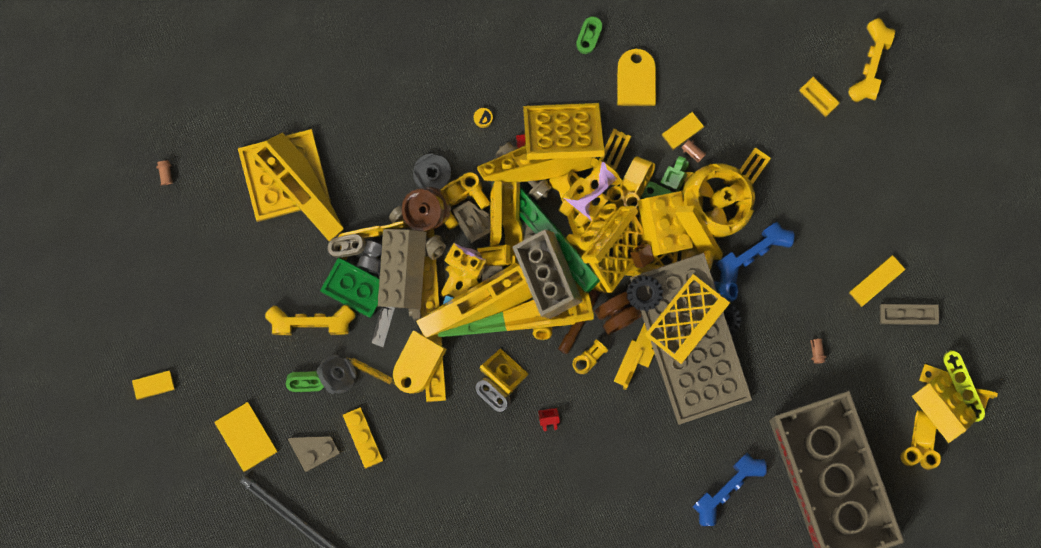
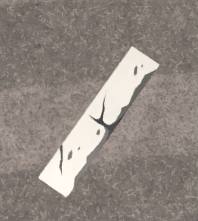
M382 307L372 340L373 344L381 347L384 346L394 307Z

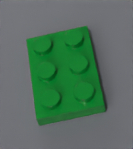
M338 258L320 292L371 319L378 307L380 279Z

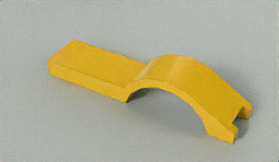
M502 182V225L505 232V245H510L511 265L518 263L513 246L524 241L523 228L519 220L520 182Z

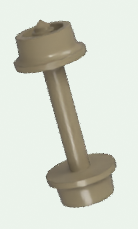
M508 142L504 146H500L495 156L497 158L518 149V146L514 147ZM543 179L540 182L537 180L527 181L533 187L528 195L534 197L537 201L547 197L548 192L552 189L547 182L548 179Z
M401 205L391 212L389 216L391 223L405 222ZM440 235L433 236L432 238L426 236L425 257L428 256L435 260L443 254L446 245L442 242Z

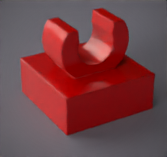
M557 408L539 410L540 426H543V430L547 431L546 426L553 424L554 430H557V423H560Z

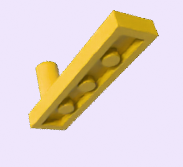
M695 206L677 207L676 215L700 254L704 253L709 270H711L713 260L722 259L723 253Z

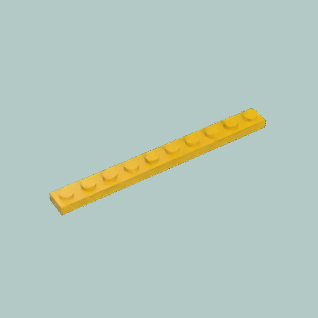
M434 229L424 231L428 238L434 236ZM428 256L424 258L421 317L439 307L436 259L432 260ZM438 334L427 337L442 346V337H438ZM443 357L430 383L425 388L426 402L446 401Z

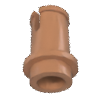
M688 140L681 148L684 150V153L687 152L699 163L706 153L700 150L693 143L694 141Z
M169 161L158 162L156 169H159L161 185L173 184L170 171L172 165L169 164Z
M822 339L810 341L813 353L811 359L814 360V364L826 362L827 356L824 355Z

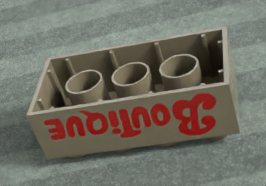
M849 391L777 415L769 420L814 548H889L904 542Z

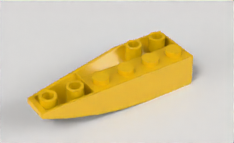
M283 132L266 140L252 152L254 159L329 242L344 230L308 160Z
M525 145L478 166L477 170L483 180L536 181L563 176L569 172L575 173L592 168L590 165L592 157L527 160Z
M514 263L419 318L416 322L426 338L514 308L533 296L520 265Z

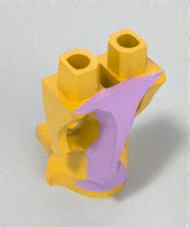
M592 158L590 165L593 167L591 174L585 179L580 177L561 198L563 203L559 211L568 216L572 210H575L578 215L573 222L579 227H582L587 222H591L610 197L604 195L603 192L609 185L617 186L623 181L614 169L596 158ZM593 180L598 181L599 186L597 189L591 188ZM579 186H583L584 188L581 194L577 193V188ZM599 197V204L596 206L593 205V200Z
M456 243L452 245L444 260L450 265L445 269L449 273V278L440 296L443 298L445 296L455 298L479 284L477 278L482 276L487 261L481 257L480 252L462 247ZM463 282L462 288L457 290L456 284Z

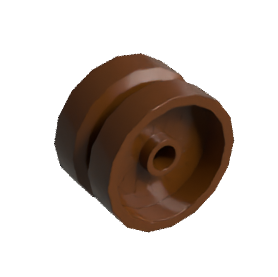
M427 187L413 190L406 195L402 203L403 219L414 230L426 231L438 228L446 223L450 216V201L439 188Z
M627 291L605 302L594 311L599 320L611 317L603 325L607 335L626 328L642 316L641 310L636 309L634 306L627 308L631 305L627 298Z

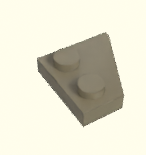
M468 201L452 210V214L470 244L490 234L489 214L479 210L471 202Z
M331 436L288 439L305 472L340 454Z

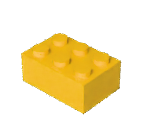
M681 191L637 200L646 244L650 245L653 256L693 248L691 238L675 213L677 207L684 206Z
M941 373L912 396L948 443L965 432L977 420L973 409L964 403L961 394L953 389L949 379Z

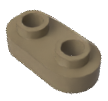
M357 234L333 238L328 244V252L337 258L358 255L364 251L366 242L363 237Z

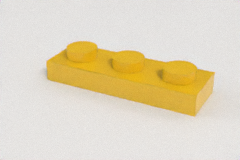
M358 408L344 414V420L365 469L383 462L362 409Z

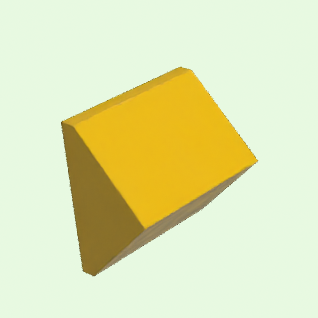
M501 348L480 366V371L492 379L508 395L529 375Z

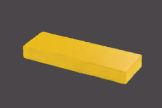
M892 255L851 290L849 294L862 307L905 269Z

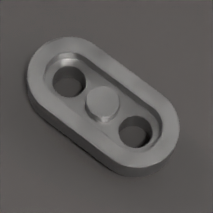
M483 378L476 384L477 394L494 410L502 412L509 407L511 402L509 395L492 379Z

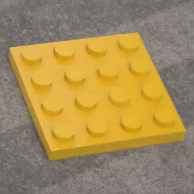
M599 103L523 106L527 160L604 157Z
M312 129L287 135L286 137L308 160L331 203ZM264 142L238 148L257 222L301 211L254 159L252 152Z

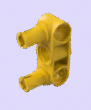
M466 173L441 189L448 197L451 207L460 203L469 195L473 196L481 210L490 205L489 200L482 191V184L474 173ZM468 179L476 181L472 187L467 186L465 182ZM451 211L445 223L449 230L458 225Z
M609 203L603 206L582 235L569 234L566 239L572 246L587 251L617 212L616 205Z

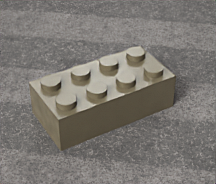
M383 229L378 306L421 309L426 232Z
M545 229L513 246L541 317L551 319L583 302L554 232Z

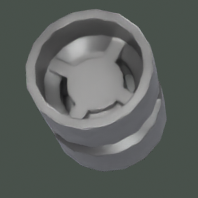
M366 241V247L363 251L365 254L360 257L357 266L370 273L380 275L382 245Z

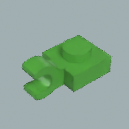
M679 156L674 168L668 166L660 182L663 186L679 192L687 176L683 172L689 165L686 158Z

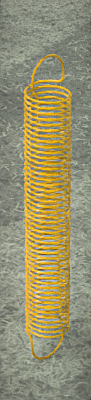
M355 358L351 360V363L354 364L353 366L359 367L358 369L364 370V372L370 373L372 376L380 377L377 379L385 380L383 382L391 384L392 380L388 379H393L392 377L387 378L389 377L388 375L378 370L373 371L375 369L372 367L367 368L370 367L367 364H358L362 362H357L358 360Z

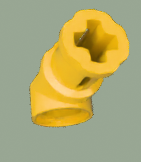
M596 339L593 346L587 352L584 351L573 360L574 370L578 374H586L597 364V360L602 354L608 352V349ZM585 360L587 362L586 368L578 369L576 367L577 362Z

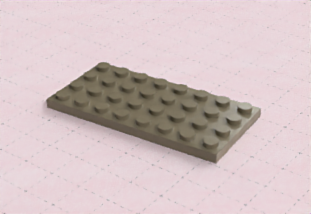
M704 253L630 277L631 281L637 278V276H651L661 284L663 289V298L660 304L650 311H641L647 331L693 274L716 291ZM695 280L689 285L690 294L701 293L700 284ZM646 285L641 286L637 292L639 299L643 301L649 300L652 296V289ZM703 287V292H709ZM687 289L684 291L682 295L687 294ZM713 294L704 295L705 306L714 305L718 300ZM702 295L690 296L691 308L703 306ZM680 297L677 300V309L689 308L688 297ZM675 304L670 310H675ZM705 308L706 314L711 308ZM703 309L692 310L693 321H701L704 317ZM689 310L678 312L679 323L691 322ZM670 312L665 315V325L677 323L676 312ZM724 313L720 315L682 364L651 341L678 425L752 400ZM663 319L658 325H663ZM699 323L693 324L694 329ZM691 324L679 325L681 337L689 336L692 333ZM677 326L666 327L667 338L678 337ZM655 328L650 335L656 340L665 339L664 328ZM687 338L681 339V344H683ZM679 339L667 341L668 349L675 354L680 348ZM659 341L666 347L665 341Z

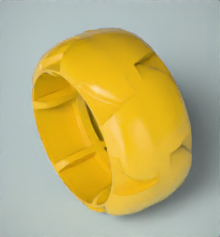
M722 163L707 165L695 171L684 185L682 191L684 206L696 207L713 237H726L740 231L747 225L753 215L755 203L754 188L748 177L742 175L736 167ZM720 178L724 180V184L730 185V187H725L714 193L707 180ZM701 196L709 197L710 203L714 207L708 217L701 208L699 202ZM737 201L735 204V208H737L736 215L727 222L723 208Z

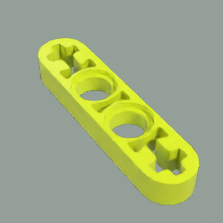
M948 351L945 353L943 361L956 392L960 393L961 396L965 390L969 389L973 392L972 399L965 400L963 398L965 404H972L977 400L978 403H974V406L977 410H981V412L978 413L979 416L976 417L977 420L975 422L981 421L985 416V410L962 357L956 351ZM951 354L958 358L955 360L958 367L962 365V368H957L952 372L950 369H954V366L951 362H947ZM958 372H963L966 376L965 380L961 383L955 380V375Z

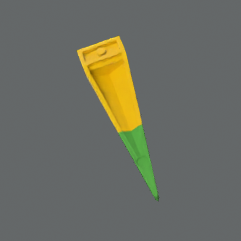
M576 284L583 302L551 319L541 317L535 301L532 300L495 315L439 332L438 337L575 325L576 322L594 319L589 293L584 292Z

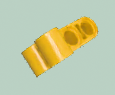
M636 156L620 186L611 187L607 191L610 203L615 204L619 209L620 206H630L633 202L640 200L654 172L655 163ZM621 195L618 200H614L615 196ZM637 202V204H636L635 207H636V209L638 210V213H637L636 215H639L640 212H639V207H638V202Z
M917 410L911 447L902 452L901 461L906 466H913L920 461L924 469L931 470L940 464L941 457L938 452L933 450L936 426L924 411ZM908 452L914 453V462L908 460ZM927 455L934 458L933 465L927 463Z

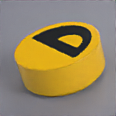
M480 108L474 113V122L478 127L486 128L491 125L493 116L489 109Z

